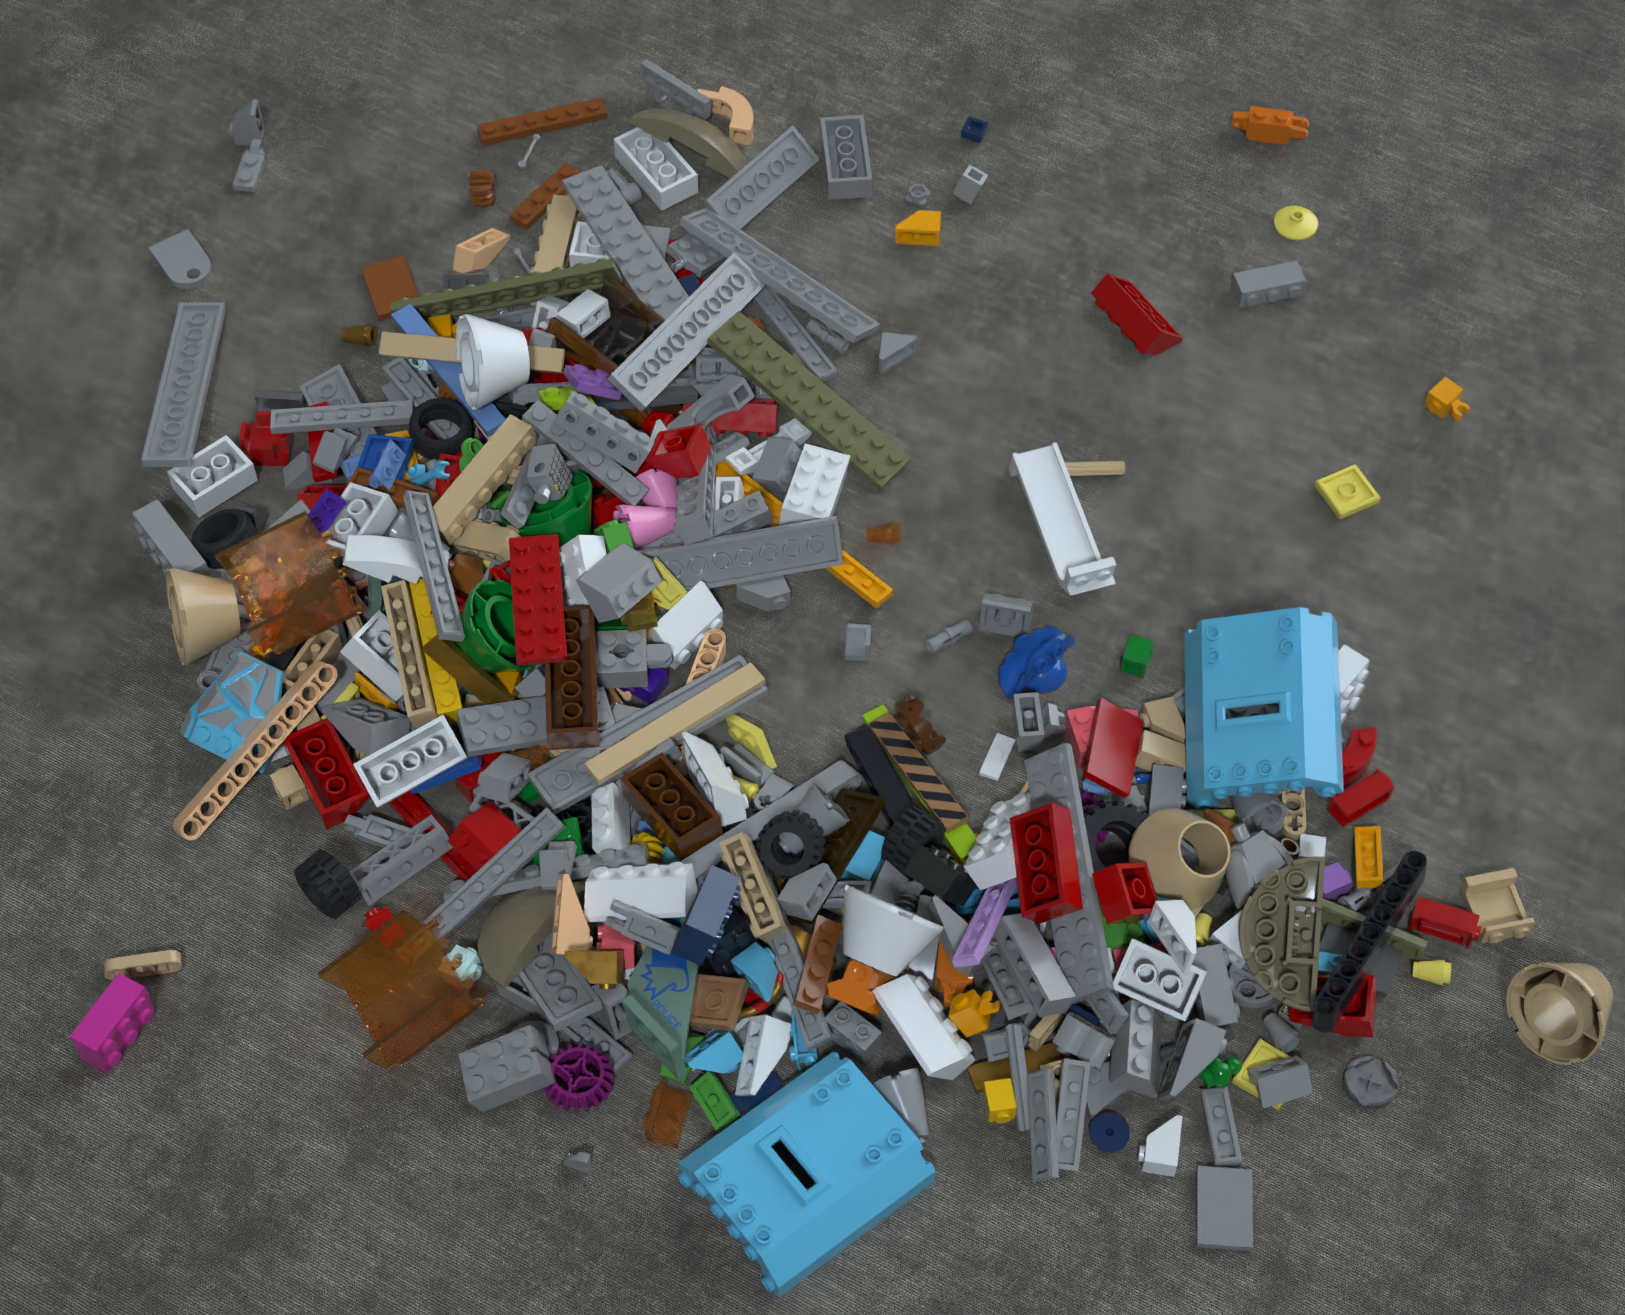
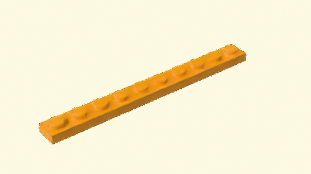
M726 460L716 465L715 482L716 477H740L744 486V497L759 490L773 519V522L769 523V525L772 527L779 526L783 503L748 475H740ZM842 550L843 565L825 568L876 609L893 596V589L844 550Z

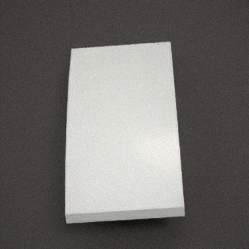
M374 535L347 536L343 557L344 566L388 583L393 575L415 584L420 577H423L414 541ZM443 550L448 566L449 552Z

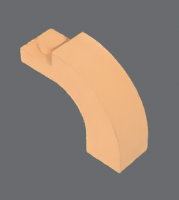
M721 86L719 92L698 89V92L711 99V113L721 114L731 121L729 137L735 143L751 145L754 134L753 110L749 102L738 92Z

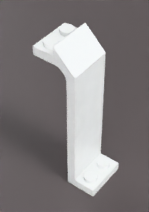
M1057 442L1052 443L1051 446L1017 454V452L1012 453L1008 468L1011 476L1018 475L1059 585L1072 596L1116 584L1113 578L1116 567L1113 557L1101 559Z

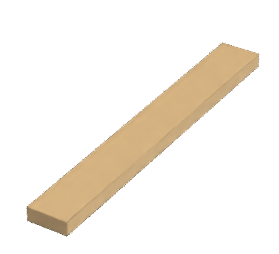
M382 331L379 349L380 356L461 364V360L456 359V338ZM528 346L531 371L563 374L564 349Z
M750 662L584 763L585 768L600 785L648 756L655 750L657 745L666 741L669 737L673 741L681 736L682 732L691 730L763 686L765 678Z

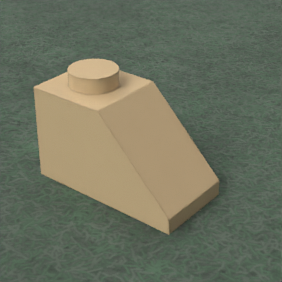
M1173 697L1144 703L1143 712L1140 714V719L1143 720L1142 727L1147 728V731L1186 745V728Z

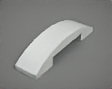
M794 418L780 426L779 433L773 437L793 440L799 447L812 435V432ZM767 440L749 450L743 447L726 456L725 460L740 475L754 473Z

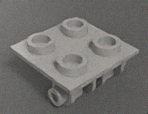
M885 860L870 895L912 912L918 903L916 897H919L924 887L915 879L909 881L893 865Z

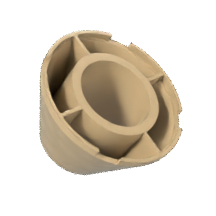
M176 568L166 570L168 605L173 619L172 630L182 665H190L240 635L239 610L231 581Z
M1165 809L1151 814L1138 825L1129 846V863H1147L1156 895L1175 900H1184L1190 910L1205 905L1214 897L1222 883L1230 859V845L1224 832L1217 825L1182 809ZM1182 837L1194 846L1198 854L1199 868L1197 873L1188 867L1182 857Z
M1535 963L1523 968L1513 977L1506 995L1508 1016L1513 1018L1518 1028L1516 1033L1519 1038L1535 1054L1553 1063L1570 1065L1571 1063L1587 1060L1601 1046L1613 1004V992L1607 978L1598 969L1583 963Z

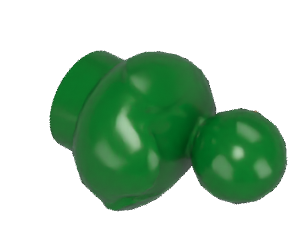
M1233 1056L1228 1057L1224 1063L1216 1057L1199 1074L1207 1089L1213 1086L1225 1088L1229 1084V1076L1236 1075L1241 1071L1242 1063L1237 1057Z

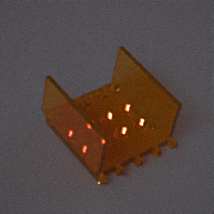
M306 511L215 554L216 559L233 581L235 580V585L240 596L243 597V604L253 625L246 629V631L264 655L273 651L277 655L365 611L363 604L353 606L350 597L357 594L356 587L352 586L346 589L341 578L349 574L348 569L342 567L337 570L333 561L334 558L340 555L339 549L333 548L329 550L325 543L333 538L331 531H325L320 534Z
M404 910L400 911L318 972L320 978L342 990L346 989L353 1005L358 1006L356 1010L365 1027H369L368 1032L375 1043L364 1051L362 1055L364 1058L387 1070L395 1064L401 1066L485 1004L482 997L473 1001L467 990L474 985L472 979L469 978L462 982L457 974L456 969L462 965L460 958L450 961L443 950L450 944L448 938L444 937L439 941L436 938L433 930L439 926L437 919H433L425 924Z

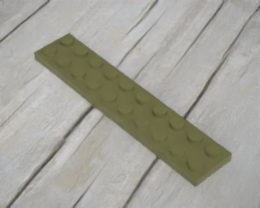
M603 258L589 264L577 263L574 267H556L552 271L543 273L536 271L528 276H511L507 280L502 281L490 280L485 282V284L465 285L463 288L456 290L444 289L440 293L435 294L423 293L418 297L410 299L403 297L390 302V311L394 313L411 304L424 321L428 323L429 317L450 314L451 318L463 316V314H474L536 302L549 295L557 298L582 293L587 289L593 291L623 285V281L613 259Z
M739 310L708 337L707 343L829 448L835 452L850 455L849 465L878 490L881 491L910 463L912 458Z

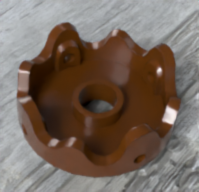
M908 694L894 704L896 713L893 715L894 719L900 727L908 731L909 734L907 736L918 751H922L925 755L929 756L942 747L946 742V738L943 735H937V732L932 729V724L922 720L920 717L924 710V703L921 700H916L914 696Z

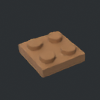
M698 974L689 1026L734 1032L750 985L748 981L739 978Z

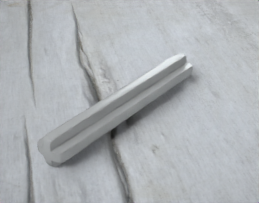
M1018 1023L1009 1024L1005 1028L1012 1087L1017 1107V1129L1021 1132L1030 1131L1028 1078L1022 1028Z

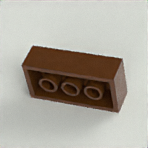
M660 753L620 778L623 797L680 862L723 835L721 817L663 753Z

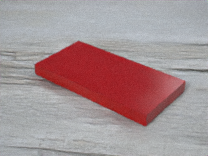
M1103 698L1097 701L1083 777L1126 799L1131 791L1143 720Z

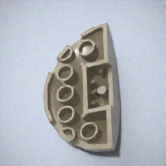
M650 109L638 112L629 120L633 125L665 143L673 138L707 157L706 166L729 179L747 164L743 152L729 136L713 124L697 116L670 109Z
M1306 857L1293 860L1290 865L1279 870L1275 869L1260 881L1253 895L1249 896L1240 922L1241 950L1244 960L1253 974V978L1267 993L1281 1001V1003L1305 1012H1312L1313 1003L1317 995L1325 857Z
M588 877L571 880L582 910L584 909L585 882ZM542 886L508 893L486 916L478 939V954L487 975L503 989L539 954L537 946L552 932L556 890H543Z

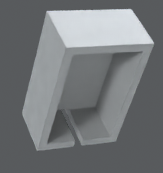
M528 1025L460 1053L459 1059L468 1103L484 1112L555 1083L550 1061L546 1059L549 1055L544 1035L533 1026Z

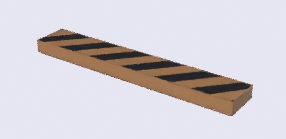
M890 712L868 723L878 742L933 816L944 824L946 833L969 822L967 814Z

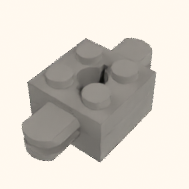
M646 629L596 631L598 687L604 686V689L648 687V669L668 668L672 662L671 648L668 644H647Z

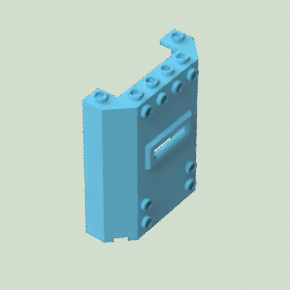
M1296 607L1205 619L1197 623L1195 630H1187L1184 633L1187 801L1197 810H1207L1210 807L1218 806L1217 799H1226L1231 795L1249 797L1253 793L1259 792L1275 794L1279 790L1287 789L1290 791H1302L1305 787H1312L1322 797H1333L1337 793H1344L1337 622L1332 614L1321 612L1319 616L1309 614V609ZM1279 703V713L1226 719V709Z
M832 1052L678 1162L679 1174L677 1177L686 1189L690 1187L700 1198L705 1197L711 1205L709 1207L717 1219L722 1218L726 1222V1229L734 1240L739 1239L745 1246L743 1250L751 1261L756 1260L761 1266V1282L769 1293L773 1291L780 1298L935 1182L936 1170L930 1161H926L922 1157L920 1151L924 1148L917 1136L856 1065L846 1057L840 1060L839 1054ZM779 1140L782 1141L816 1182L808 1190H806L771 1147Z

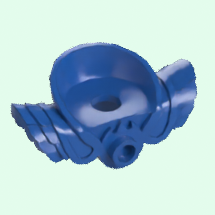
M1046 626L1042 630L1037 629L1032 635L1023 634L1018 636L1014 641V651L1006 656L999 670V685L1005 696L1013 699V695L1020 693L1023 688L1032 692L1047 693L1061 687L1068 674L1062 655L1064 651L1075 645V638L1066 636L1061 631L1050 626Z

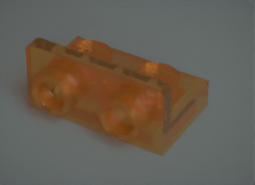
M660 1082L658 1089H653L649 1103L652 1109L650 1115L645 1114L642 1124V1130H645L646 1141L678 1148L692 1102V1095L668 1090L665 1083Z

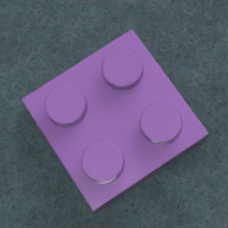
M579 364L565 366L563 374L576 392L620 400L622 393L607 379L610 376L609 372L603 369H596V371L588 370L587 367Z

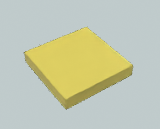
M1356 464L1316 480L1314 485L1339 520L1378 504L1381 499Z
M1259 1039L1243 1063L1241 1071L1233 1078L1232 1083L1259 1099L1258 1089L1249 1081L1247 1070L1290 1058V1056L1264 1040ZM1283 1103L1271 1107L1279 1111Z

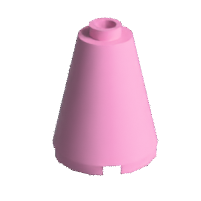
M654 468L635 477L649 489L648 494L641 500L645 506L675 508L677 510L675 498L678 497L676 485H678L677 478L659 469L654 470Z
M616 505L618 511H614L613 520H618L619 524L626 522L634 550L674 532V524L676 523L675 508Z

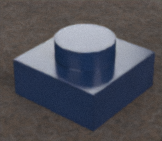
M968 117L961 130V137L981 143L988 130L989 122Z

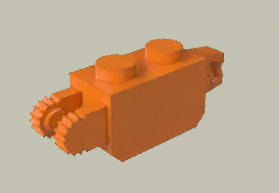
M1250 106L1249 112L1232 113L1231 127L1246 130V138L1252 141L1284 145L1289 142V138L1305 139L1308 136L1306 128L1309 126V120L1304 117L1293 116V111Z
M939 941L935 987L940 992H943L944 1007H950L952 998L960 993H966L967 985H972L973 974L967 978L963 973L957 972L948 960L943 945Z

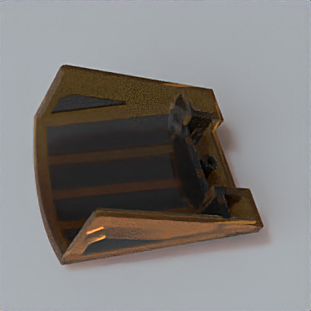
M607 277L605 278L600 296L608 299L610 318L584 339L556 317L550 319L546 332L555 335L556 346L559 349L565 350V356L613 373L665 319L612 278Z

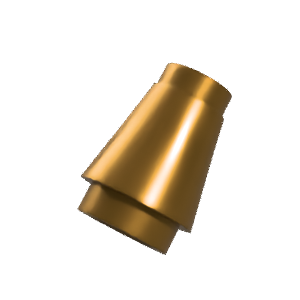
M369 324L343 328L341 339L343 342L369 347L376 343L377 331L375 327H371Z

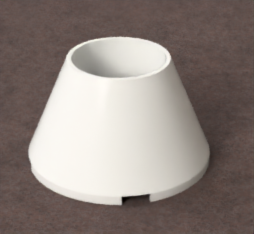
M463 314V316L459 317L456 327V359L461 360L462 373L459 374L460 385L468 407L471 410L480 409L528 381L530 374L528 346L526 338L520 330L469 314Z
M848 885L844 888L843 954L880 971L898 976L944 928L937 923Z

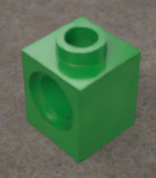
M1130 635L1122 658L1120 672L1144 678L1152 656L1154 642L1144 637Z

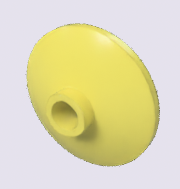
M1287 206L1276 213L1274 227L1281 236L1299 241L1308 239L1315 234L1318 220L1307 208Z

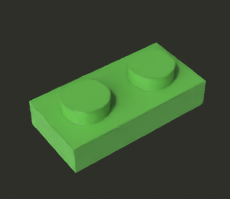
M708 1071L689 1087L716 1131L721 1132L741 1115L714 1072Z

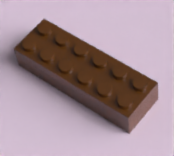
M590 605L564 606L568 662L545 664L548 750L600 747L594 613Z

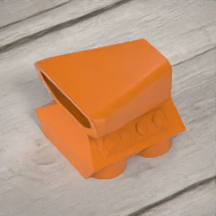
M849 959L844 967L843 979L827 983L828 991L826 995L879 1016L883 1008L872 991L896 978L860 961Z

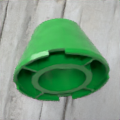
M577 470V474L572 473L573 478L563 498L548 501L546 504H539L535 501L525 525L518 529L519 535L521 537L558 534L559 548L577 535H591L592 484L589 477ZM505 499V501L503 502V504H502V506H501V509H500V513H501V511H502V509H503V506H504V504H505V502H506L507 499ZM500 514L501 520L505 526L510 525L514 527L506 518H504Z
M485 579L476 584L460 611L465 638L463 642H451L488 674L529 670L538 665L517 666L512 585L499 579L497 581Z

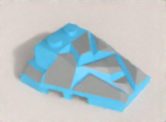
M239 651L189 709L179 733L188 738L189 742L227 760L281 699L284 671ZM272 725L269 728L268 733L270 737L274 735V727L276 725ZM259 744L253 746L251 751L253 756L260 751ZM274 752L257 770L258 772H266Z

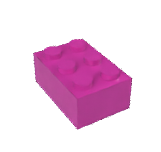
M120 973L116 975L69 1036L81 1060L106 1074L119 1063L122 1053L135 1042L140 1029L144 1024H148L154 1015L155 1009L145 987Z

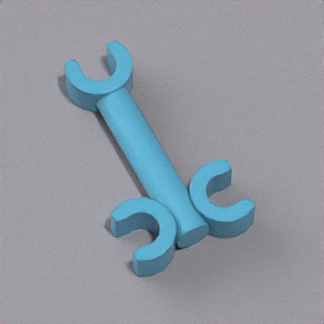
M438 460L435 463L434 469L426 473L424 464L416 463L415 467H408V476L411 478L410 484L425 488L423 484L433 479H448L450 474L444 473V469L449 465V462Z

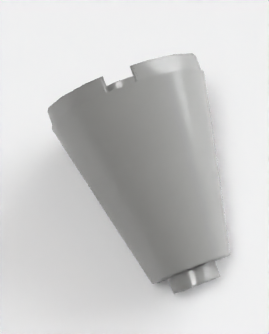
M815 784L810 787L796 808V811H799V815L809 814L808 819L811 821L815 819L818 822L816 827L818 829L822 827L824 831L821 835L824 838L845 826L849 818L842 808L830 799L831 796ZM789 832L779 835L781 840L778 843L787 853L792 851L797 854L804 849L803 843L797 835Z
M1259 792L1253 793L1249 797L1231 795L1238 823L1244 822L1249 833L1263 830L1266 834L1272 836L1285 825L1283 820L1285 816L1287 818L1289 816L1288 809L1274 794Z
M912 1068L900 1071V1075L894 1077L889 1075L874 1082L872 1085L917 1136L921 1144L926 1143L925 1138L929 1136L919 1069Z

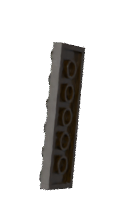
M841 788L833 802L842 808L849 821L845 826L824 837L826 839V844L823 846L825 852L818 865L822 863L828 864L837 881L812 921L786 914L788 919L813 924L886 804L882 797ZM803 849V851L801 852V854H800V856H799L798 858H800V857L803 856V854H804V849ZM788 877L785 878L784 882L777 891L778 895H780L782 889H784L785 885L789 881Z

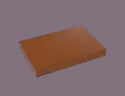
M404 256L361 267L379 321L392 318L390 302L403 297L410 299L419 296Z

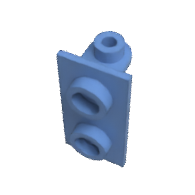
M389 439L386 447L382 450V456L373 475L369 477V484L373 488L384 485L390 490L406 457V454L391 439Z

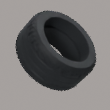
M433 398L419 404L414 409V412H412L409 420V435L414 441V449L421 456L430 460H439L440 453L456 455L462 452L461 445L463 441L472 438V423L467 410L460 403L447 398ZM440 419L451 421L460 429L456 435L444 440L429 438L421 431L427 423Z
M225 509L205 518L196 527L191 543L205 560L208 568L226 569L239 564L254 551L259 535L251 519L244 511Z

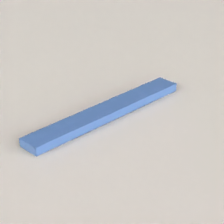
M411 304L391 314L392 320L404 334L438 337ZM426 360L487 437L494 434L506 419L492 402L480 409L471 410L468 407L459 380V374L462 373L461 364Z

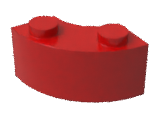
M1376 727L1351 730L1346 748L1342 750L1343 788L1356 783L1368 770L1377 744Z

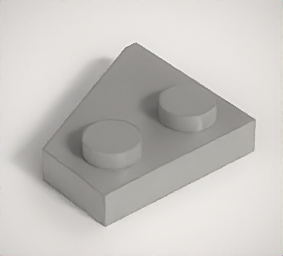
M1111 1061L1103 1063L1100 1069L1096 1067L1093 1070L1090 1069L1086 1108L1090 1119L1097 1117L1101 1110L1108 1105H1112L1121 1094H1126L1129 1091L1128 1089L1110 1084Z

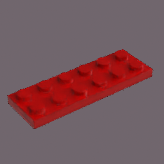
M558 534L509 538L517 666L568 662Z

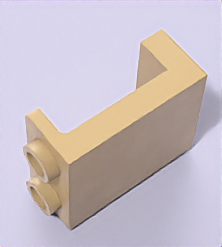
M1514 868L1465 877L1460 891L1468 912L1480 915L1477 925L1482 926L1479 936L1481 943H1499L1511 937L1519 939L1528 936L1532 931L1535 921L1533 917H1527L1514 885L1518 877Z

